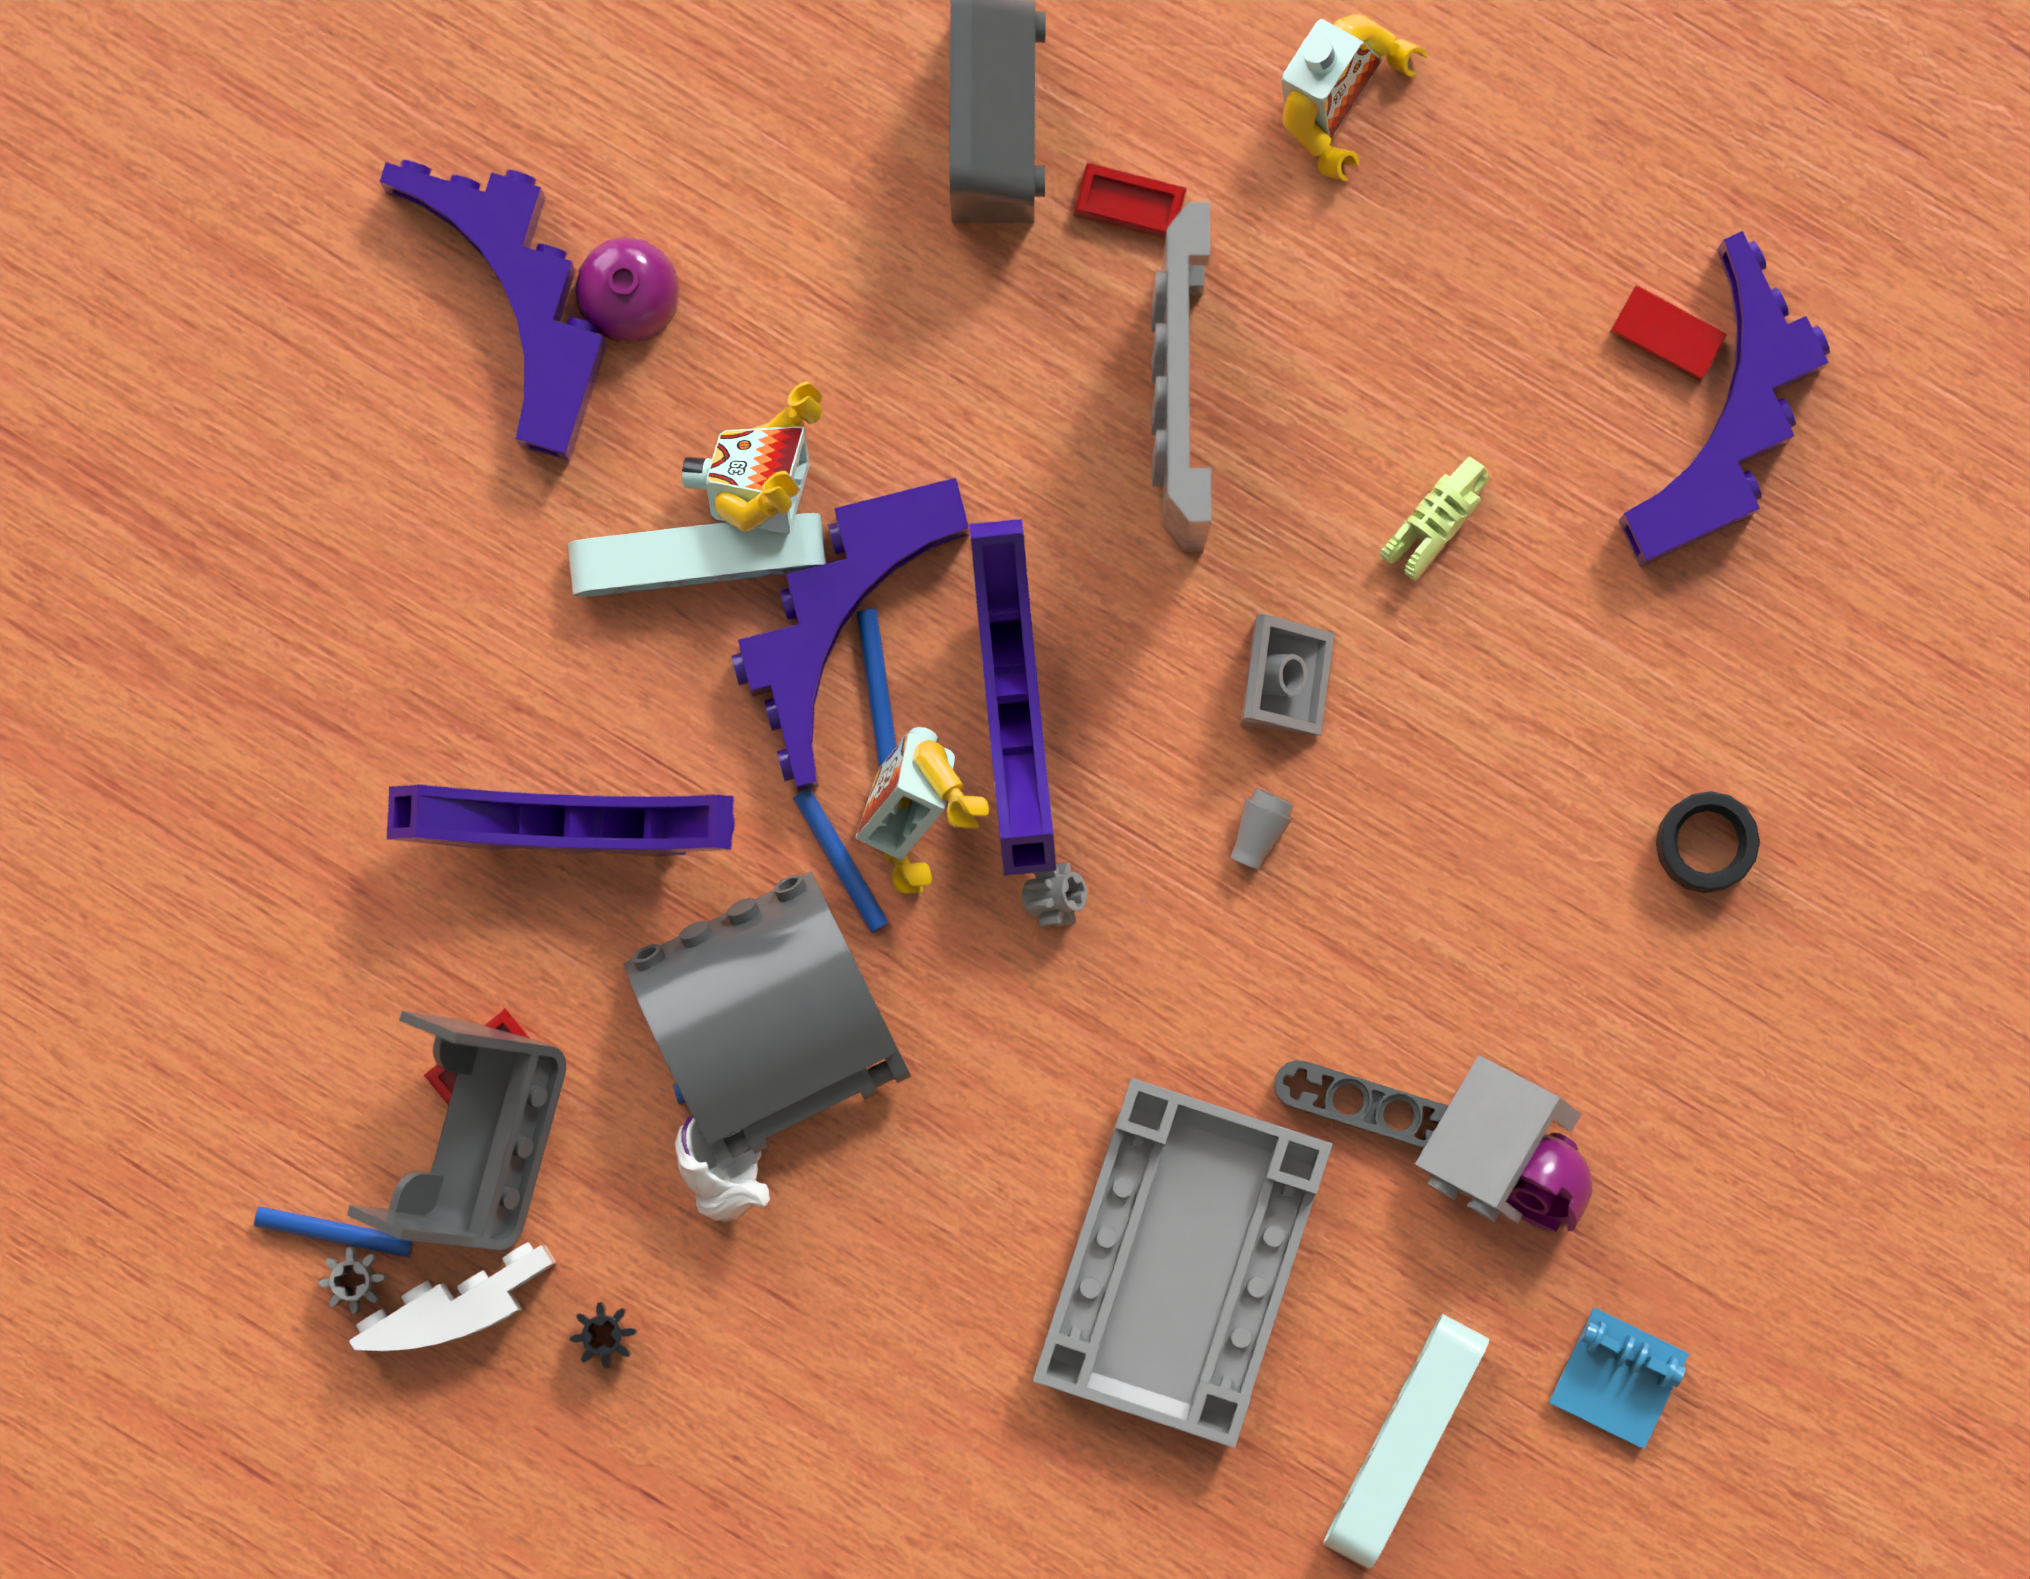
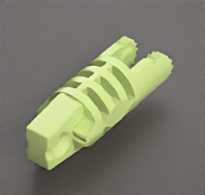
M1468 457L1450 477L1445 474L1434 485L1431 493L1425 496L1415 508L1413 514L1405 520L1386 543L1379 556L1390 564L1395 563L1417 538L1420 539L1422 543L1415 550L1414 554L1411 555L1410 559L1407 560L1408 562L1404 569V574L1416 581L1446 546L1445 543L1451 540L1464 524L1466 518L1470 517L1481 502L1478 495L1490 480L1487 469L1473 458Z

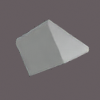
M1257 614L1253 626L1240 725L1308 735H1321L1334 633L1267 614Z

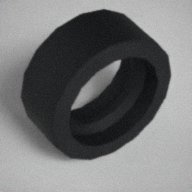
M1713 791L1692 794L1671 807L1659 825L1656 839L1659 862L1668 876L1685 889L1702 893L1724 890L1743 879L1756 862L1760 845L1757 823L1747 807L1730 795ZM1709 811L1721 814L1732 823L1737 831L1739 842L1737 854L1730 865L1719 872L1704 873L1695 871L1685 864L1679 854L1677 846L1679 829L1685 820L1695 813Z

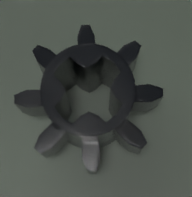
M599 1302L596 1306V1317L590 1319L585 1314H577L578 1321L584 1327L582 1334L571 1336L570 1341L583 1342L587 1350L581 1358L582 1362H587L594 1354L601 1355L604 1368H610L612 1353L617 1351L622 1356L630 1357V1350L623 1345L625 1337L633 1336L638 1332L634 1328L625 1329L621 1323L627 1311L625 1308L618 1310L614 1316L606 1315L604 1303ZM611 1322L615 1326L611 1333L612 1337L616 1340L615 1345L612 1347L605 1344L599 1348L595 1347L593 1342L596 1339V1334L591 1330L593 1325L605 1326Z

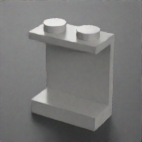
M1478 1055L1415 1165L1431 1175L1427 1185L1441 1194L1455 1200L1460 1192L1471 1198L1467 1206L1483 1217L1495 1222L1500 1214L1518 1224L1523 1214L1506 1203L1507 1198L1551 1123L1572 1132L1581 1113L1559 1096Z

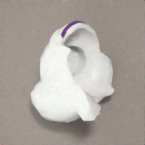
M688 1117L684 1125L679 1128L675 1148L680 1175L686 1185L695 1193L698 1212L715 1221L727 1222L743 1216L751 1206L763 1208L770 1200L769 1189L766 1184L756 1181L758 1173L757 1163L761 1157V1151L754 1153L751 1149L735 1157V1164L721 1170L694 1117ZM742 1129L739 1130V1131H737V1132H734V1133H732V1134H730V1135H728V1136H726V1137H724V1138L726 1139V1138H728V1137H730V1136H732V1135H734V1134H736V1133L742 1131Z

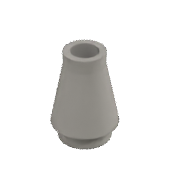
M1255 788L1251 799L1245 798L1235 847L1230 857L1259 870L1264 858L1293 820L1289 815L1294 805L1276 795Z

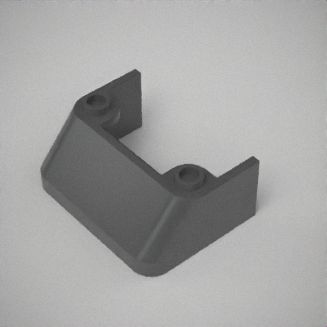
M951 0L950 203L952 223H1034L1035 197H1045V165H1035V43H1045L1046 11H1035V0Z
M402 1011L399 1021L435 1035L433 1056L436 1064L444 1070L458 1074L431 1173L414 1171L405 1175L395 1187L389 1209L349 1205L347 1216L400 1240L495 1250L509 1248L518 1240L525 1225L566 1073L565 1056L561 1050L546 1043L469 1021Z

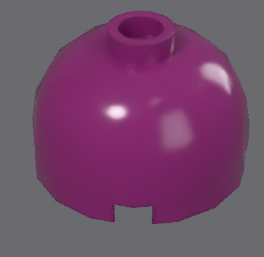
M621 237L607 240L590 251L579 268L575 291L580 312L587 322L598 327L597 332L613 341L620 342L622 340L629 342L637 340L638 342L650 339L666 328L677 311L679 285L675 268L663 251L645 240Z
M1557 1132L1544 1135L1506 1200V1203L1523 1214L1522 1220L1545 1230L1557 1232L1561 1223L1568 1224V1232L1575 1229L1587 1208L1592 1194V1176L1585 1159L1577 1151L1576 1143L1567 1136Z

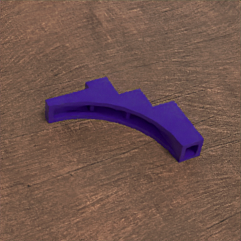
M402 160L400 166L386 162L379 181L385 192L423 207L456 229L486 259L504 286L517 318L524 354V400L515 439L522 448L570 462L607 343L603 335L597 334L598 327L595 324L573 317L568 318L567 324L560 322L576 269L572 261L566 259L567 252L559 248L539 243L536 250L530 249L545 202V195L541 187L535 186L536 179L518 171L507 170L505 176L491 172L484 192L480 191V183L467 177L451 175L450 180L447 181L431 176V169L414 161Z
M1743 231L1724 239L1717 249L1731 287L1736 320L1735 367L1725 406L1707 443L1689 467L1661 492L1628 510L1618 520L1640 567L1752 517L1760 509L1757 500L1761 499L1762 495L1753 474L1749 470L1743 472L1740 465L1781 447L1792 439L1794 433L1791 428L1796 426L1795 417L1787 401L1784 398L1777 400L1775 392L1821 372L1829 363L1825 355L1830 354V348L1823 331L1818 325L1812 327L1807 316L1787 324L1784 317L1789 315L1785 299L1777 287L1770 289L1762 272L1767 268L1763 253L1755 241L1748 243Z
M956 478L834 508L838 522L828 524L835 555L845 552L847 559L786 574L789 588L780 590L787 620L797 618L799 624L738 640L741 653L731 655L738 684L740 686L749 683L753 696L773 692L774 698L764 701L772 731L782 729L787 749L779 750L777 754L784 781L794 779L798 791L819 786L813 751L815 702L825 664L844 626L864 599L898 568L932 548L969 536V526Z
M1022 519L969 524L1004 876L1057 871L1036 671Z
M420 784L389 787L386 839L487 850L525 848L565 853L613 852L652 857L686 855V852L731 850L732 834L735 828V818L733 815L734 796L718 794L695 796H588L488 791Z

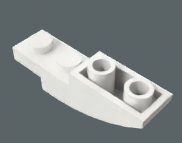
M528 1242L503 1257L502 1260L507 1267L488 1278L483 1270L457 1286L461 1296L454 1299L446 1284H438L432 1288L429 1281H425L401 1296L405 1306L391 1315L387 1316L385 1311L381 1309L359 1322L356 1327L360 1334L349 1340L354 1350L391 1351L437 1345L472 1335L498 1324L523 1310L512 1291L557 1263L546 1245L533 1249Z

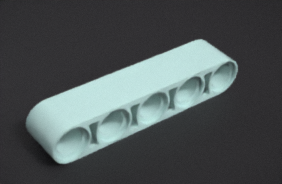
M818 513L796 514L790 534L755 528L750 532H742L731 524L724 522L587 538L567 544L572 591L575 597L602 596L782 575L827 564L821 514Z
M1444 1314L1439 1317L1324 1539V1546L1368 1569L1374 1566L1489 1343L1488 1337Z

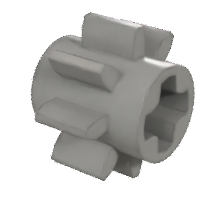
M1070 863L1056 864L1057 871L1034 873L1036 878L1027 880L1023 886V905L1029 915L1039 917L1040 927L1075 924L1076 917L1074 912L1082 910L1087 902L1085 881L1078 873L1071 872Z
M349 1247L345 1252L346 1261L339 1263L332 1258L325 1260L332 1269L330 1279H323L318 1283L322 1287H331L335 1294L329 1302L331 1307H336L343 1300H349V1307L353 1314L360 1312L361 1299L367 1298L371 1302L379 1303L381 1299L373 1290L376 1282L387 1280V1275L375 1274L371 1268L377 1258L375 1254L366 1256L363 1261H357L354 1247ZM354 1265L355 1273L364 1274L365 1284L356 1287V1295L352 1296L350 1287H342L341 1276L349 1275L350 1266Z

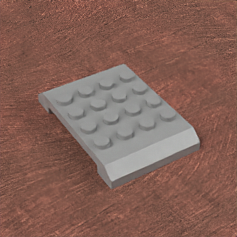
M1188 202L1167 228L1161 271H1156L1153 301L1151 304V330L1156 332L1154 333L1151 364L1152 383H1156L1152 403V435H1156L1152 455V486H1162V526L1182 551H1204L1211 525V468H1189V296H1203L1204 266H1208L1210 258V202Z
M1131 1078L1033 1381L1235 1448L1312 1203L1317 1194L1333 1144Z

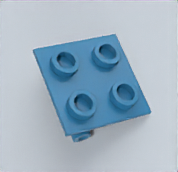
M1593 1307L1548 1403L1645 1449L1673 1388L1678 1387L1686 1370L1684 1364L1689 1353Z

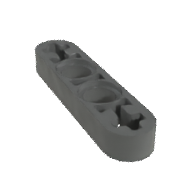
M1295 1060L1286 1063L1278 1070L1274 1078L1276 1096L1283 1104L1291 1108L1422 1149L1425 1148L1434 1132L1425 1129L1424 1140L1414 1137L1422 1123V1107L1433 1110L1428 1120L1436 1123L1440 1122L1449 1107L1448 1105L1307 1061ZM1297 1069L1306 1072L1305 1081L1317 1086H1322V1075L1332 1078L1333 1081L1328 1086L1324 1095V1109L1313 1106L1318 1095L1302 1092L1298 1099L1291 1098L1289 1096L1290 1088L1283 1085L1284 1077L1294 1076ZM1353 1085L1362 1093L1363 1105L1356 1114L1343 1115L1334 1107L1333 1095L1340 1086ZM1391 1101H1404L1412 1108L1413 1121L1407 1129L1395 1131L1386 1125L1383 1113L1386 1105Z

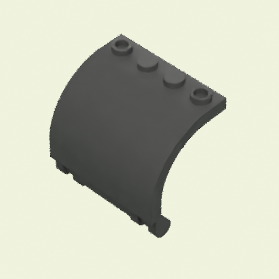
M812 871L803 876H789L781 880L774 887V890L756 899H742L730 906L727 913L709 922H695L684 928L678 937L662 945H648L637 951L631 960L623 963L633 991L662 1055L721 1170L735 1164V1157L751 1149L754 1153H757L769 1147L766 1138L859 1092L865 1100L878 1093L876 1088L894 1079L898 1084L912 1077ZM885 1059V1061L867 1069V1067ZM742 1129V1131H740V1132H738V1133H736V1134H734V1135H732V1136H730V1137H728V1138H726V1139L724 1138V1137H726V1136H728V1135H730V1134H732V1133H734V1132H737V1131H739V1130Z

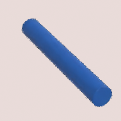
M865 609L856 613L878 766H881L897 745L877 609Z
M808 788L794 796V802L869 931L873 933L889 924L812 789Z
M261 1206L257 1209L254 1226L258 1228L404 1257H410L414 1242L400 1240L377 1229Z

